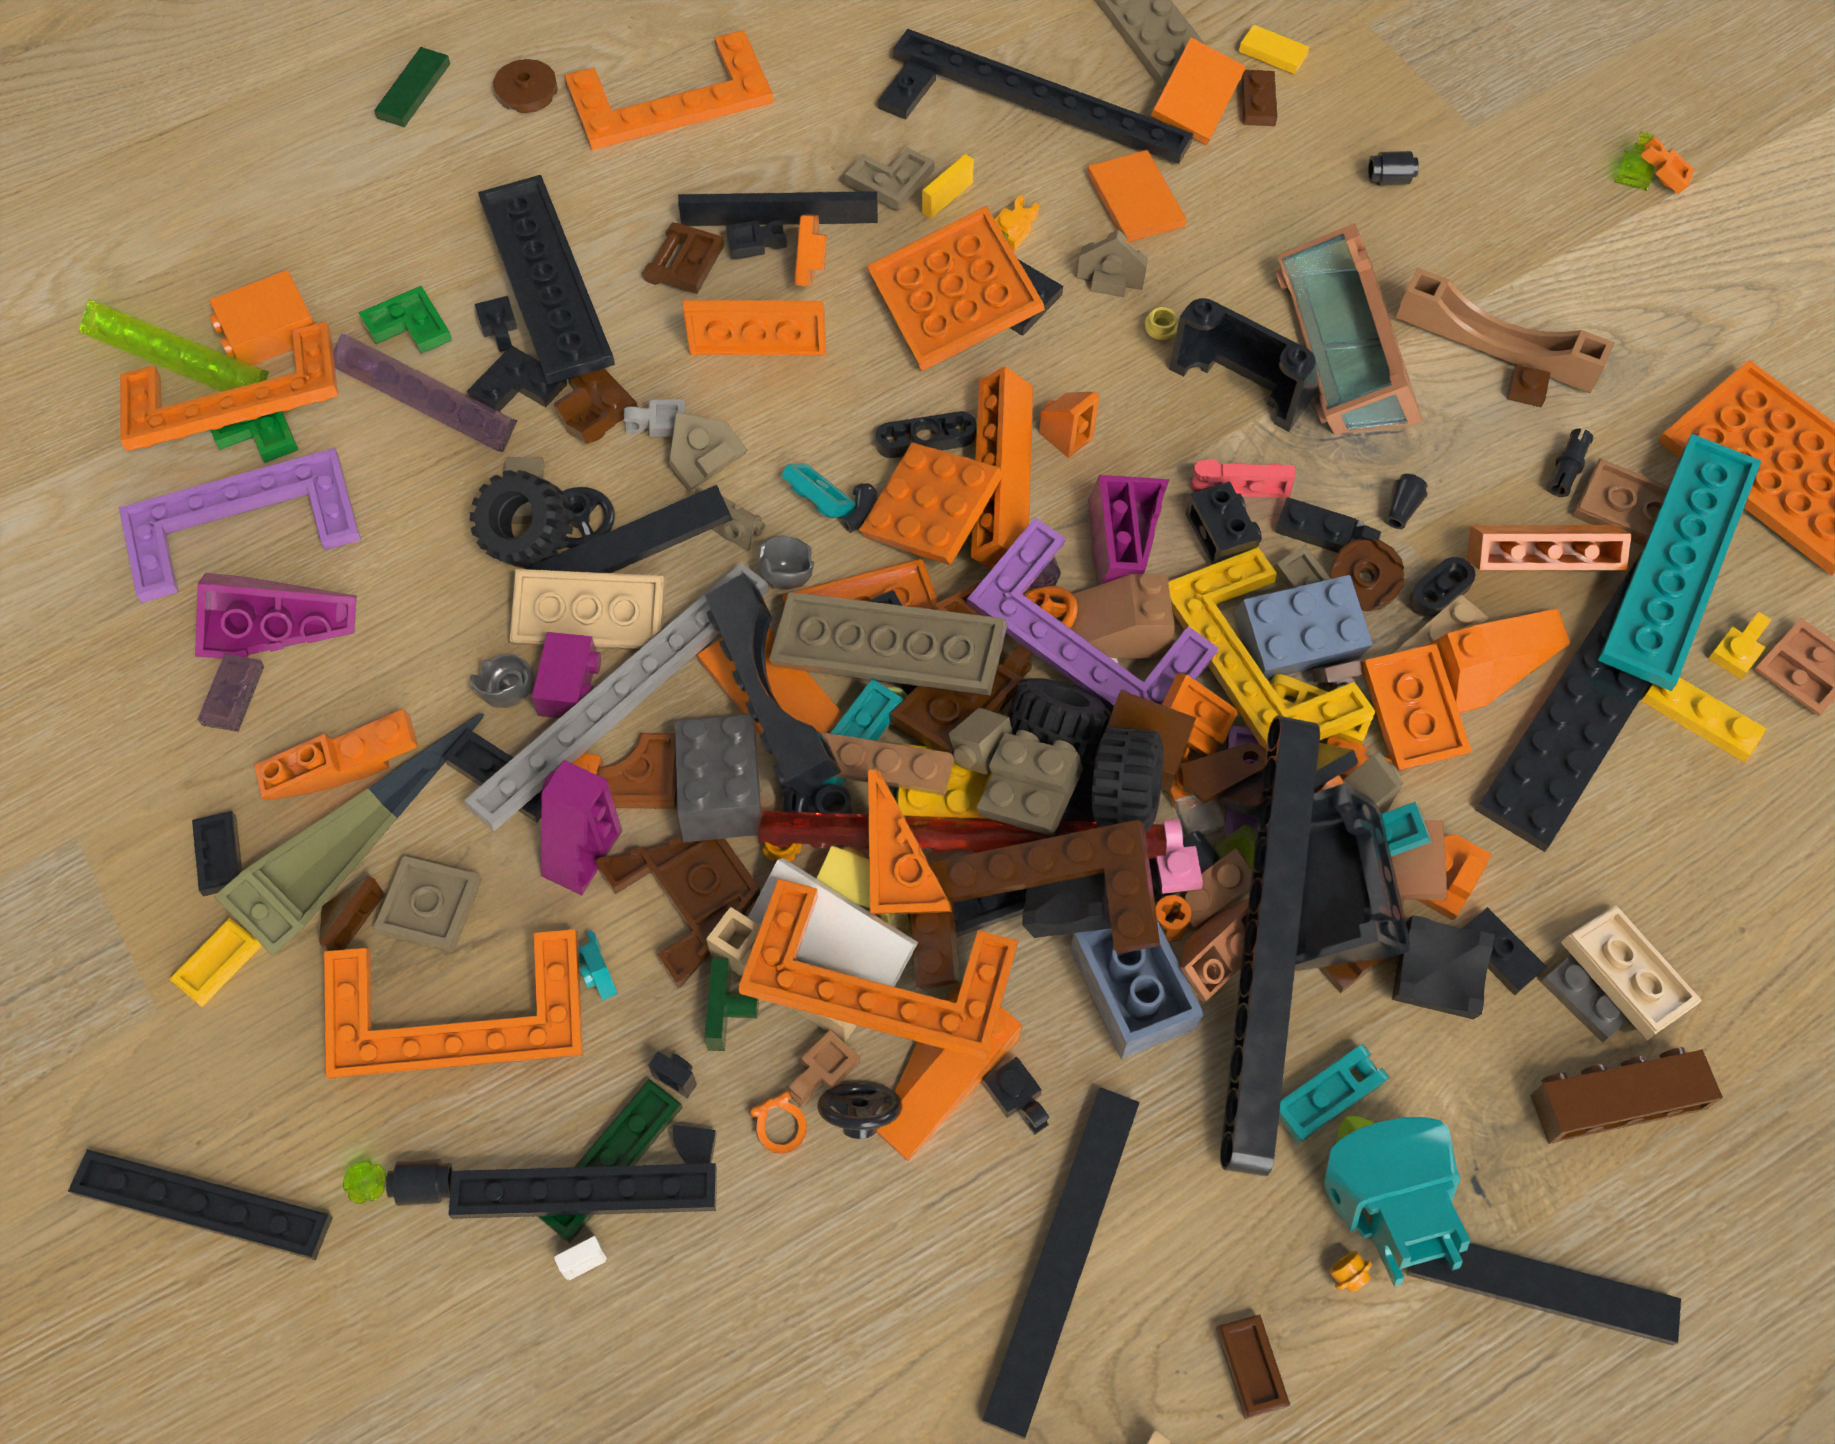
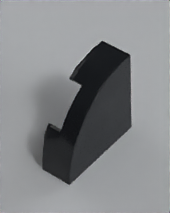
M673 1125L674 1144L679 1156L686 1164L712 1163L717 1137L716 1130Z

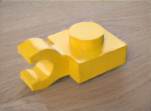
M1758 612L1743 632L1732 626L1708 659L1739 679H1742L1766 648L1756 642V640L1772 619Z

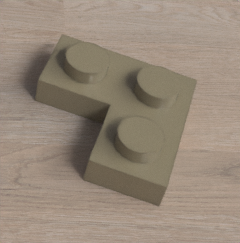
M908 147L890 167L862 154L845 172L844 181L845 184L859 191H877L878 201L899 210L934 171V160Z

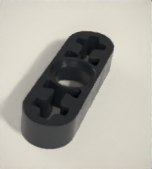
M958 411L887 422L882 424L876 431V449L879 454L886 458H898L905 455L911 443L941 451L966 447L972 444L976 438V420L971 414ZM962 426L965 432L959 433V430L955 427ZM942 428H945L946 436H942ZM928 429L933 431L936 436L930 440H922L916 434L921 430ZM910 433V441L907 442L906 434ZM893 437L896 443H890L887 438Z

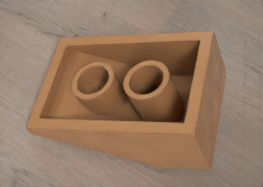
M1129 574L1073 594L1078 604V614L1070 629L1108 657L1163 658L1170 650L1175 625L1167 574ZM1062 599L1053 601L1060 604L1065 603ZM1065 615L1057 617L1056 619L1061 622L1064 619Z

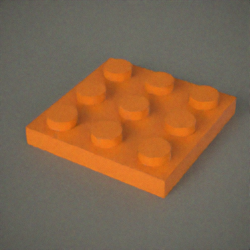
M911 443L859 531L867 539L951 565L1001 481L1003 473L997 466Z

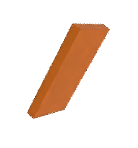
M683 300V314L690 355H826L824 301Z
M923 558L794 591V593L869 601L894 590L902 606L932 609L933 605L939 603ZM788 593L782 594V602L784 607Z
M769 628L766 640L765 661L767 677L775 698L784 712L796 720L813 726L818 732L831 733L844 714L806 670L773 666L769 658L776 635ZM721 638L697 654L698 661L743 715L750 714L746 706V702L750 698L747 691H742L734 679L732 672L737 668L734 661H730L724 654L719 643L724 638ZM754 720L755 730L759 734L764 732L760 722L757 723Z

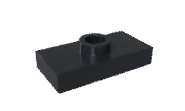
M908 61L879 98L878 108L906 120L936 81V71Z
M233 811L192 820L198 888L203 897L217 894L242 872L237 817Z
M1488 907L1462 928L1495 934L1488 969L1514 995L1518 994L1547 968Z

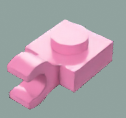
M1180 819L1163 820L1164 830H1162V838L1165 850L1155 851V863L1161 894L1202 889L1203 880L1196 846L1183 847Z

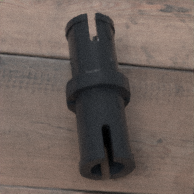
M1581 428L1572 430L1564 451L1558 454L1555 462L1556 470L1547 485V490L1552 495L1556 496L1561 485L1562 490L1559 497L1568 496L1576 475L1583 471L1586 463L1584 457L1594 439L1592 433L1588 430L1584 431L1581 440L1578 439Z

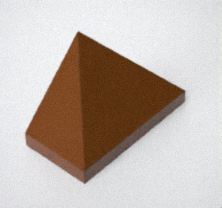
M370 876L365 877L322 906L319 943L325 951L345 950L384 897V892L374 878Z

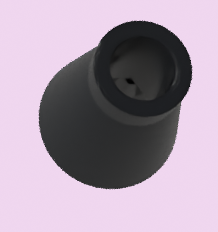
M1402 474L1399 479L1394 481L1388 512L1384 519L1387 525L1395 529L1405 528L1408 520L1428 495L1426 491L1428 485L1425 480L1414 474Z

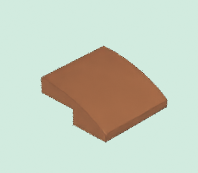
M1800 618L1754 670L1819 716L1835 699V642Z
M1424 820L1432 840L1431 843L1392 857L1402 906L1404 899L1446 900L1447 882L1443 820Z

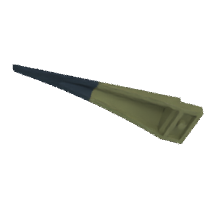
M484 714L476 715L336 810L248 866L219 891L214 898L273 956L308 924L444 765L445 760L443 757L468 729L474 730L483 719Z

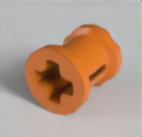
M1176 895L1165 896L1156 904L1155 910L1157 921L1162 931L1163 929L1167 930L1164 935L1170 944L1183 938L1192 913L1188 902L1182 897ZM1169 916L1175 918L1173 923H1169L1166 921L1169 918Z

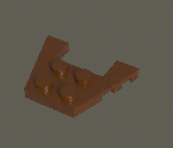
M681 836L667 840L668 844L649 849L639 847L629 850V854L611 859L609 856H605L595 860L598 870L614 894L619 893L652 873L692 931V933L657 954L659 961L677 988H680L687 982L710 954L706 939L729 908L732 907L741 914H744L760 895V887L725 838L683 842Z

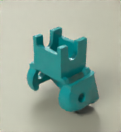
M1402 1117L1381 1121L1357 1129L1341 1138L1330 1149L1329 1162L1324 1179L1326 1195L1337 1215L1347 1224L1349 1231L1358 1230L1363 1239L1372 1237L1393 1286L1403 1283L1404 1275L1401 1269L1419 1263L1446 1257L1451 1270L1461 1267L1463 1261L1459 1253L1467 1251L1471 1240L1452 1203L1461 1177L1457 1170L1449 1127L1441 1120L1428 1117ZM1362 1208H1365L1370 1215L1373 1214L1371 1224H1368Z

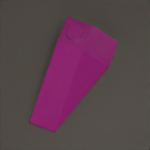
M205 573L198 582L195 656L236 660L248 657L250 654L268 650L272 652L300 643H313L354 634L357 596L245 576Z

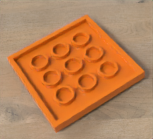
M987 206L867 265L872 280L921 371L1045 310L1042 299Z

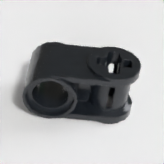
M819 784L801 795L790 785L780 786L779 795L783 800L781 814L777 816V826L789 827L794 832L821 831L837 833L848 829L852 824L854 816L849 792L843 786ZM832 805L843 806L838 812L826 811Z

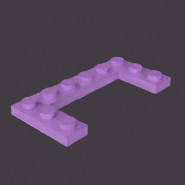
M332 448L119 507L136 596L141 603L179 592L167 534L309 494L320 540L325 550L360 541L361 537L336 449Z
M1036 517L967 598V605L982 616L1005 618L1007 623L1006 633L1080 688L1095 696L1112 711L1120 690L1162 705L1177 673L1187 674L1196 680L1219 650L1217 646L1188 626L1143 682L1036 605L1023 594L1063 547L1066 539Z

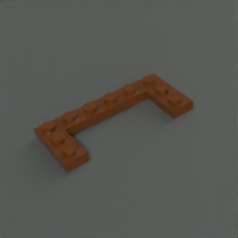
M1140 820L930 862L929 864L952 906V912L910 914L912 939L918 942L913 951L916 986L921 989L961 983L954 902L1105 873L1114 950L1120 954L1160 946L1144 823Z

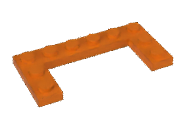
M742 30L715 37L716 49L730 81L616 110H611L595 67L564 75L567 88L591 150L774 103L772 90L745 31Z
M327 322L292 330L296 373L161 407V376L155 365L120 374V441L125 450L131 451L138 448H148L157 443L182 439L199 432L220 429L226 425L245 420H254L264 415L289 411L295 407L314 402H323L339 396L332 337Z
M782 879L777 880L739 983V994L987 1059L1015 958L1018 940L978 930L957 1002L953 1003L795 961L818 898V889Z
M572 929L534 933L537 1016L372 1031L370 950L368 948L324 951L326 1078L337 1079L584 1056L578 932Z

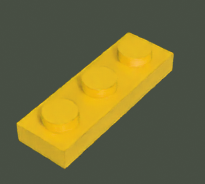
M1680 677L1672 691L1652 683L1641 700L1643 703L1742 762H1745L1751 756L1767 728Z

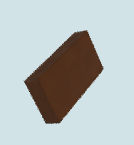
M1261 1315L1217 1326L1216 1331L1244 1418L1248 1419L1289 1407L1290 1402Z

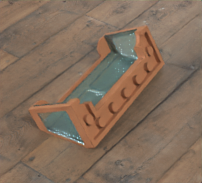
M1356 223L1278 254L1281 266L1280 269L1276 270L1278 281L1282 289L1288 287L1291 292L1307 349L1314 354L1316 359L1321 402L1315 404L1321 423L1328 422L1333 433L1340 434L1404 427L1423 421L1372 262Z

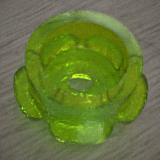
M370 1161L358 1162L347 1170L343 1180V1189L349 1193L348 1198L356 1204H364L367 1200L375 1201L385 1190L383 1183L386 1181V1172L380 1165H373ZM364 1179L369 1180L367 1186H362L361 1184Z

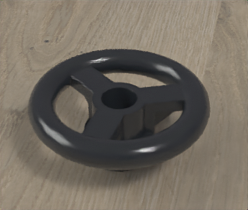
M573 487L562 492L561 495L566 496L570 502L566 509L573 511L574 519L569 520L568 523L578 528L583 536L581 538L566 536L565 540L569 542L567 548L576 547L611 531L615 521V510L606 495L589 487ZM600 504L604 511V520L600 528L593 532L589 525L590 514Z
M850 1082L837 1085L832 1089L826 1090L820 1096L817 1103L818 1112L826 1122L843 1128V1133L854 1139L872 1137L876 1134L877 1128L895 1121L901 1114L903 1107L902 1100L895 1091L886 1086L870 1082ZM849 1095H868L866 1097H846ZM888 1102L890 1107L883 1113L876 1115L881 1105ZM830 1106L835 1107L839 1113L832 1110Z

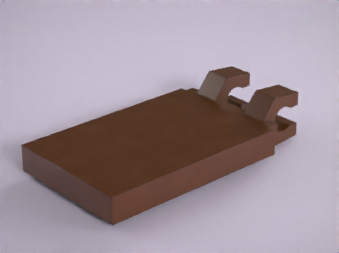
M1019 645L1005 659L1002 665L998 663L991 695L917 686L890 713L891 723L932 750L948 752L954 757L949 733L978 708L998 714L1014 697L1018 683L1032 669V664L1028 662L1032 658V652Z

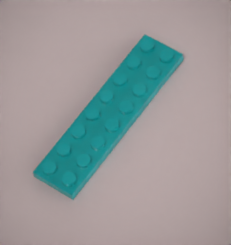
M1690 435L1598 661L1669 691L1673 690L1681 675L1760 467V460L1697 435Z

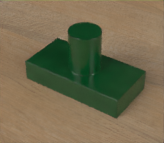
M712 958L705 1027V1041L708 1051H725L728 1017L758 1018L759 999L730 992L732 972L728 958Z

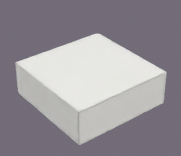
M593 1236L560 1253L554 1259L560 1272L570 1281L606 1262L607 1257L601 1244Z

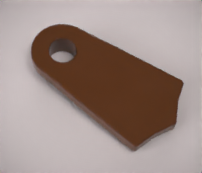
M1245 743L1180 765L1183 790L1195 796L1202 804H1206L1264 771L1266 749L1256 743ZM1253 759L1257 762L1249 764L1246 763L1245 760Z

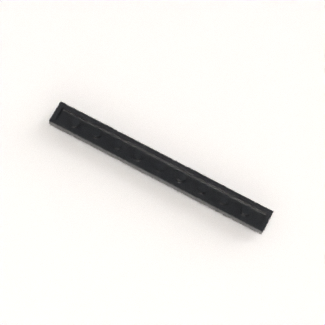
M910 29L905 31L893 48V58L905 63L912 61L936 71V74L1142 151L1148 150L1150 154L1180 164L1192 143L1193 133Z

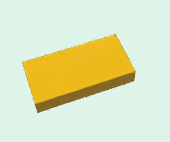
M1253 25L1241 42L1239 52L1289 73L1296 74L1308 56L1310 47Z
M967 154L962 155L922 190L923 215L932 219L973 183V158Z
M228 918L169 980L198 1005L203 1007L262 945L231 918Z

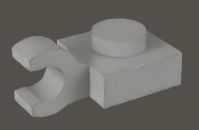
M685 399L649 400V408H624L626 433L638 434L649 428L650 437H672L676 412L685 414Z

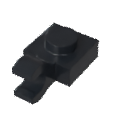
M508 296L476 303L475 307L484 337L495 335L499 351H506L512 345L508 331L518 329Z
M1015 1057L983 1079V1086L1007 1118L1018 1111L1034 1135L1049 1126L1047 1122L1050 1118L1041 1104L1035 1100L1041 1095L1042 1089L1018 1057Z

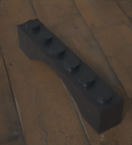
M743 573L706 594L705 597L711 608L706 612L713 627L717 631H721L724 639L719 641L720 646L726 657L730 661H734L737 668L732 672L734 679L742 691H747L750 698L746 702L747 709L752 718L757 723L760 722L764 732L759 734L760 739L766 750L770 754H774L778 764L774 765L773 768L782 785H790L801 795L841 773L842 771L828 740L813 726L798 721L784 712L772 692L767 677L765 661L767 633L772 617L759 588Z

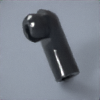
M860 483L854 487L853 495H856V508L841 518L843 527L849 533L862 526L878 499L876 489L869 483Z

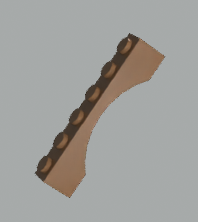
M1418 267L1405 291L1396 316L1397 319L1513 364L1549 372L1550 378L1591 393L1615 344V342L1583 330L1546 332L1507 323L1474 305L1459 292L1449 279Z

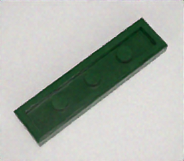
M648 1079L575 1167L636 1165L683 1108L682 1104L652 1080ZM593 1215L537 1216V1218L570 1244Z

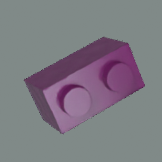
M547 632L532 694V701L538 716L561 718L594 689L591 682L593 674H598L600 671L601 652L596 651L592 636Z

